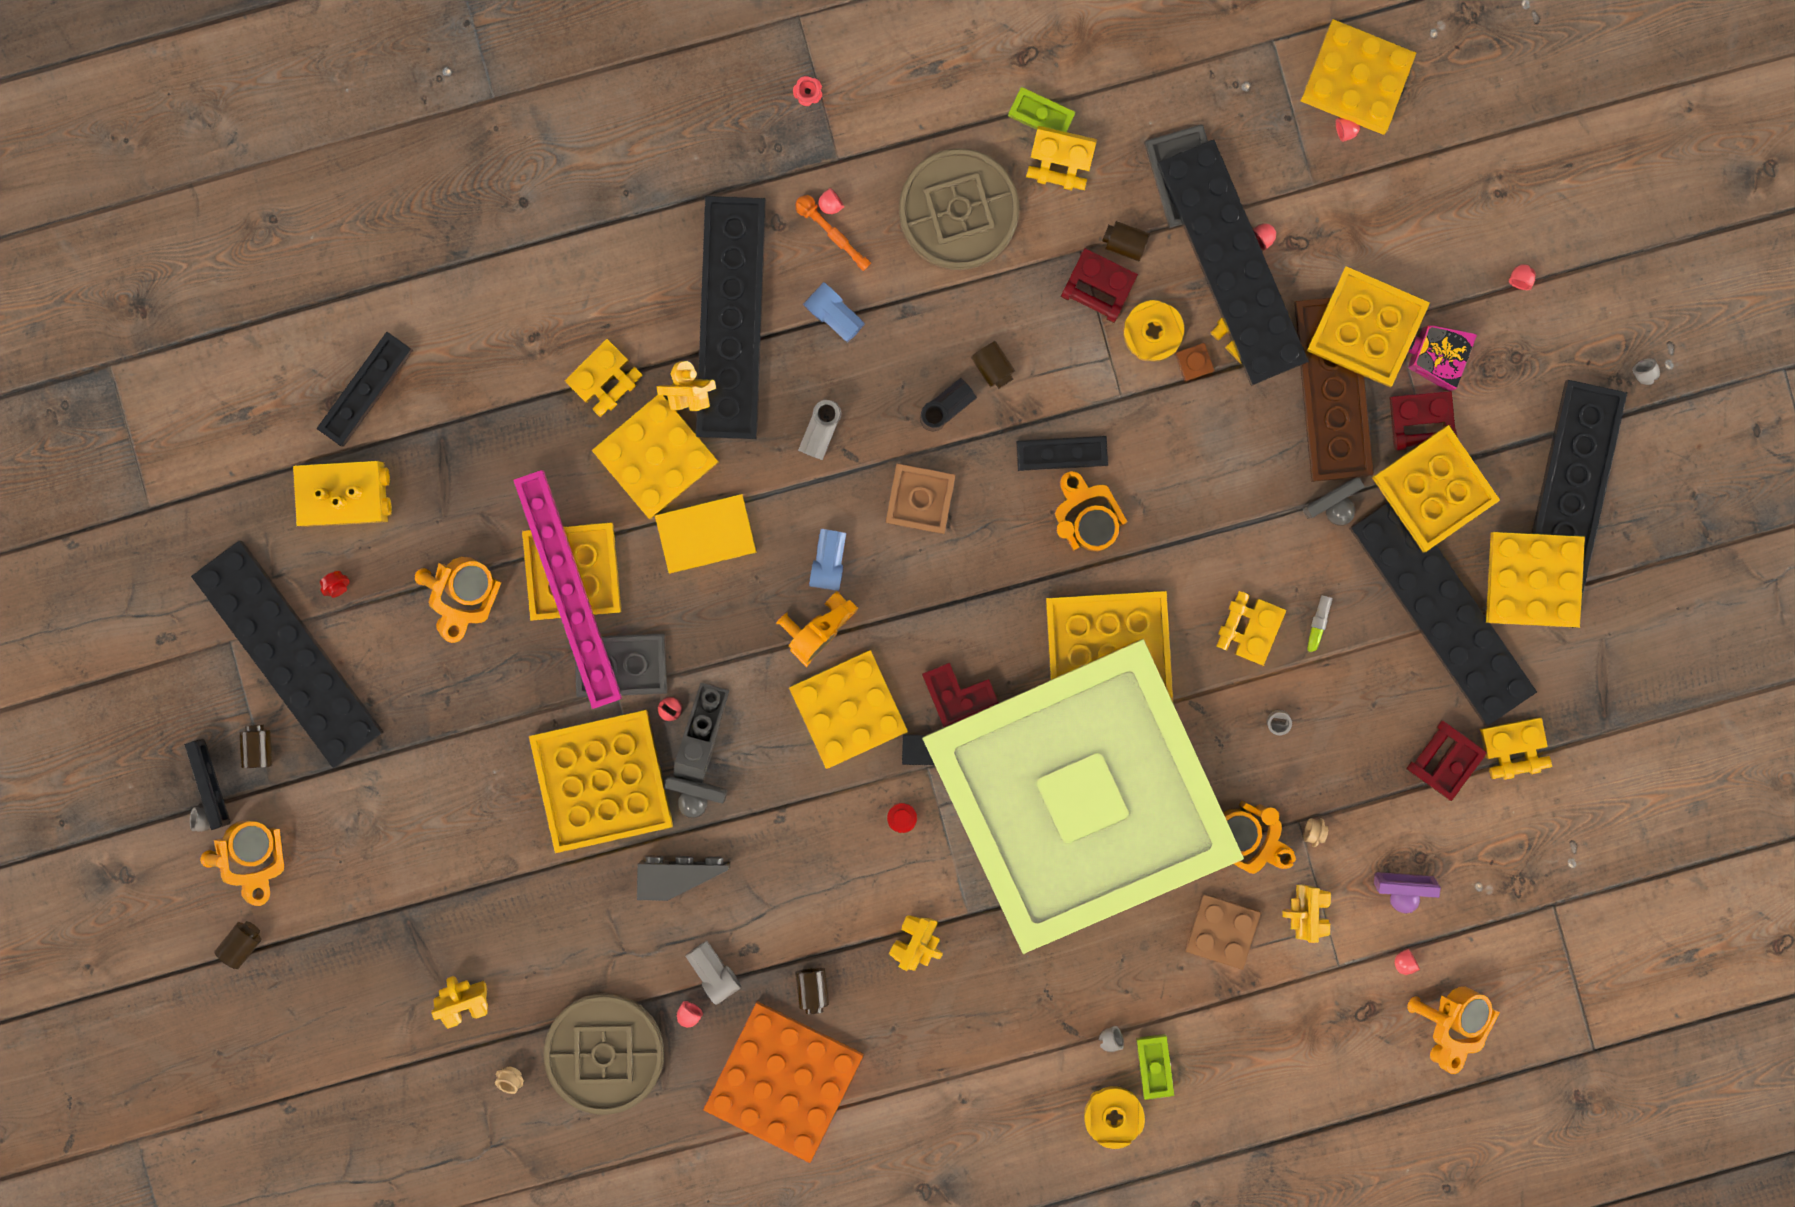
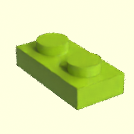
M1021 87L1008 117L1036 130L1038 126L1067 132L1076 112Z
M1166 1034L1136 1038L1144 1100L1174 1096Z

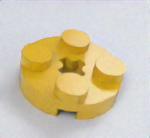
M1156 300L1145 301L1137 305L1124 322L1123 337L1128 349L1140 360L1155 362L1170 357L1178 349L1184 335V323L1179 312L1171 305ZM1149 323H1153L1155 327H1161L1162 331L1158 333V339L1146 335Z
M1110 1086L1092 1093L1085 1106L1084 1122L1090 1136L1100 1145L1110 1149H1119L1131 1144V1141L1141 1134L1144 1128L1145 1114L1141 1103L1133 1092L1122 1087ZM1112 1110H1117L1118 1114L1123 1115L1122 1119L1117 1120V1125H1111V1121L1106 1119V1115L1111 1114Z

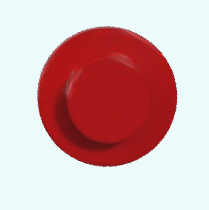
M341 571L331 572L320 580V585L322 586L320 591L323 596L338 597L347 591L350 580Z
M898 803L890 808L887 821L890 828L895 832L907 833L915 827L917 814L911 805Z

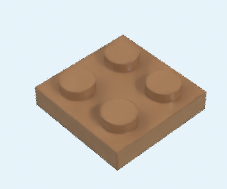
M896 464L885 523L945 534L956 475Z
M1202 893L1185 951L1243 970L1261 912Z

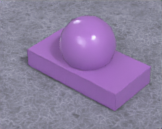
M1380 872L1374 875V885L1378 893L1391 894V905L1398 912L1407 914L1415 911L1419 906L1420 896L1440 897L1441 887L1434 876Z

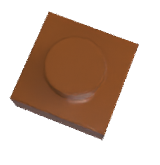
M1205 343L1175 353L1185 382L1214 372Z

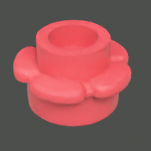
M809 76L801 77L793 87V95L803 106H810L812 103L816 104L822 98V85L816 78ZM810 89L811 92L809 94H806L805 90Z

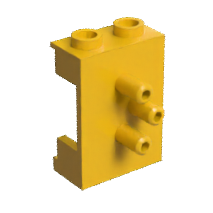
M368 461L293 466L297 526L312 527L388 522V515H391L392 512L391 500L389 497L386 498V486L390 483L389 469L385 468L384 462Z

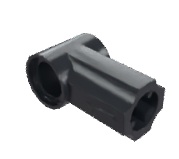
M960 378L934 400L924 405L920 414V423L928 431H939L947 422L976 400L977 397L970 386ZM931 409L938 410L942 415V420L936 424L930 423L926 419V412Z

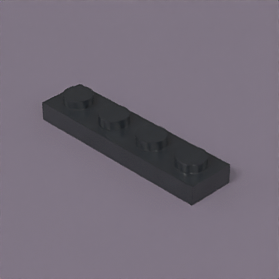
M386 331L316 429L339 446L344 447L413 352V349Z

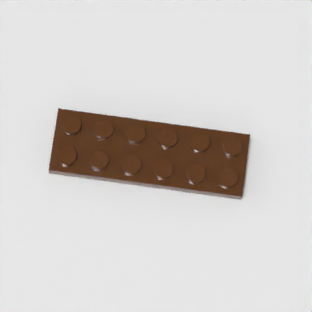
M1330 298L1294 302L1297 335L1309 361L1301 365L1300 369L1311 482L1373 476L1364 376L1307 351Z

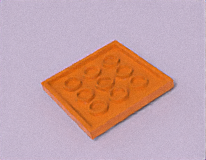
M756 1001L703 1110L811 1163L864 1054Z

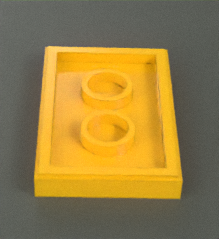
M743 494L655 515L669 574L757 553Z

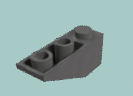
M700 683L675 760L674 776L703 784L729 690Z
M645 856V860H641L638 863L637 900L668 901L729 870L731 862H723V857H705V862L693 861L692 856H676L675 861H663L664 856Z

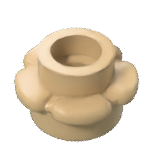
M1310 818L1306 823L1303 840L1312 843V847H1316L1319 843H1324L1327 838L1328 826H1325L1324 819L1316 820Z
M505 1067V1069L496 1072L497 1079L495 1085L503 1092L515 1094L523 1086L524 1080L518 1069Z

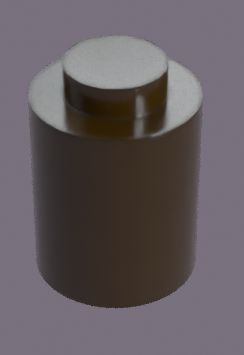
M1116 221L1114 226L1108 224L1102 242L1107 243L1106 250L1139 262L1150 233Z
M996 341L988 344L970 357L990 388L996 385L1000 389L1014 380L1011 374L1015 372V369Z
M264 724L246 725L245 731L239 732L241 768L272 766L270 730H264Z
M237 922L214 951L215 955L225 965L233 969H239L262 941L259 935L260 930L251 922Z
M809 968L796 971L799 1009L805 1010L806 1014L824 1012L823 1007L829 1005L825 968Z

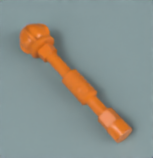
M804 195L797 199L795 204L797 213L805 218L811 217L827 232V236L840 249H844L863 272L872 264L849 244V240L836 227H832L817 211L818 205H815V200L812 196Z

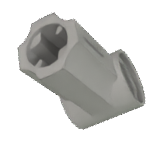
M822 400L815 405L813 415L798 451L823 460L842 415L841 408L836 402ZM824 405H831L835 409V417L830 422H824L820 418L819 412Z
M705 941L686 954L685 957L703 981L702 986L706 994L715 1005H718L742 988L734 972L722 963L708 941Z

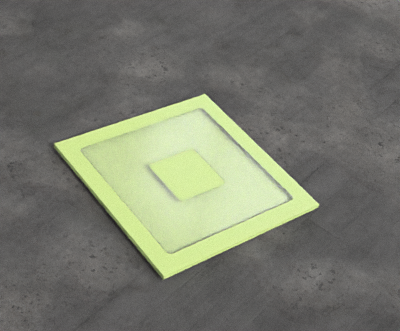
M1144 639L922 738L1023 954L1244 859Z

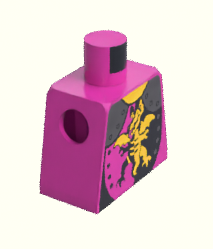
M1428 325L1422 329L1419 337L1415 336L1408 350V353L1412 354L1408 368L1447 391L1455 390L1458 387L1477 335Z

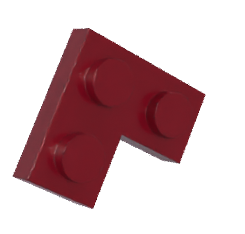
M950 662L922 673L943 727H947L999 703L989 679L961 690Z

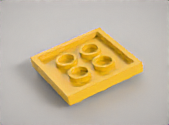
M1332 19L1300 101L1385 135L1416 52Z
M1345 266L1307 351L1391 388L1430 302Z
M663 395L654 397L592 449V452L650 520L719 463L704 443L696 437L694 431L678 412L670 410L669 402Z
M1449 425L1372 477L1423 552H1427L1500 501Z
M613 523L563 527L593 614L622 612ZM531 530L522 531L530 621L561 618Z
M1491 532L1486 623L1580 628L1585 537Z
M871 650L789 687L826 769L908 732Z

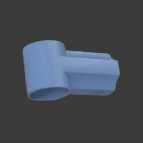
M823 282L803 305L817 319L827 323L848 343L865 323L842 303V298L830 286Z
M821 529L816 560H813L810 587L839 591L843 572V564L841 563L846 533Z

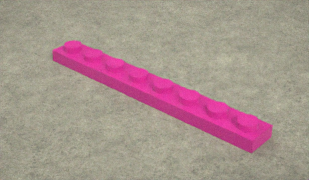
M543 470L514 479L515 487L592 709L623 699Z

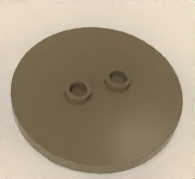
M961 148L940 151L920 162L905 181L899 201L901 228L913 250L929 263L949 270L977 268L995 259L1011 241L1019 218L1017 190L1007 171L988 155L975 150Z
M611 993L588 995L568 1005L552 1023L544 1044L545 1070L555 1091L573 1107L598 1115L620 1113L640 1103L656 1085L664 1063L663 1038L653 1017L637 1002Z

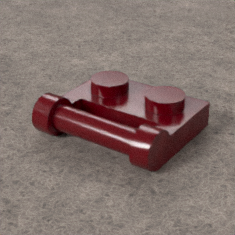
M1084 248L1060 297L1069 300V298L1107 316L1106 320L1115 323L1138 274ZM1081 281L1115 298L1113 306L1075 288L1077 282Z
M1452 391L1389 398L1393 443L1396 451L1406 450V447L1418 446L1437 433L1405 435L1404 426L1443 423V428L1449 425L1457 436Z
M1441 720L1436 727L1438 731L1414 763L1410 762L1406 770L1446 799L1452 801L1487 752ZM1448 737L1455 742L1430 775L1424 769Z

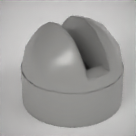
M1648 358L1635 364L1633 373L1641 384L1651 385L1654 383V380H1658L1660 369L1655 359Z
M1274 710L1267 718V726L1273 734L1285 735L1292 727V720L1287 712ZM1273 718L1286 719V723L1279 722V721H1272V719H1273Z
M194 807L190 814L191 831L202 832L210 829L204 808Z
M1117 1026L1107 1028L1099 1035V1040L1103 1041L1100 1047L1104 1051L1115 1052L1124 1048L1123 1035Z

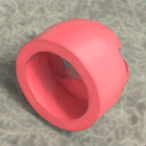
M1337 118L1336 130L1340 140L1344 142L1356 137L1360 131V125L1350 120Z
M832 188L826 190L819 198L820 210L826 214H835L844 208L842 201Z
M1260 224L1253 229L1261 250H1266L1274 243L1276 231L1270 224Z
M1519 265L1512 271L1509 283L1521 290H1531L1535 282L1536 273L1529 265Z
M667 697L659 703L658 714L665 721H674L682 714V704L674 697ZM666 704L675 710L676 714L673 716L662 708L663 705Z
M1409 948L1396 956L1395 967L1399 973L1409 975L1420 970Z
M684 1001L677 1011L678 1023L686 1028L696 1025L703 1016L702 1010L688 1001Z

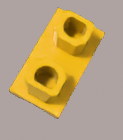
M679 361L673 366L670 373L673 380L672 385L656 386L658 395L668 396L670 410H680L689 407L690 411H699L710 407L708 391L716 389L714 380L695 379L697 373L694 366L688 361Z
M1305 884L1296 885V898L1291 899V909L1282 910V917L1291 918V929H1296V939L1307 940L1309 943H1319L1320 937L1330 935L1329 919L1319 918V908H1328L1330 906L1331 893Z
M906 916L901 930L913 935L909 945L896 940L889 952L890 956L900 962L899 968L908 971V969L915 971L919 962L928 966L931 957L941 959L943 953L936 949L940 938L932 935L937 926V921L931 918Z
M455 976L448 977L446 979L447 987L439 990L440 996L433 999L434 1010L431 1011L434 1020L441 1019L448 1029L462 1022L460 1011L469 1009L472 1017L476 1019L487 1015V985L485 981L470 985L468 980L458 983Z

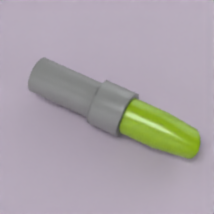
M1321 595L1316 615L1313 617L1311 624L1312 629L1307 648L1309 652L1318 649L1323 631L1327 626V617L1333 598Z

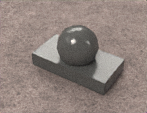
M1353 478L1303 507V512L1307 519L1326 510L1327 518L1331 523L1339 526L1349 524L1355 516V506L1347 497L1365 486L1360 478Z
M673 774L667 777L665 784L666 789L681 792L678 799V807L680 812L688 818L701 816L707 808V800L723 804L728 792L727 789L706 783L701 784L674 776Z

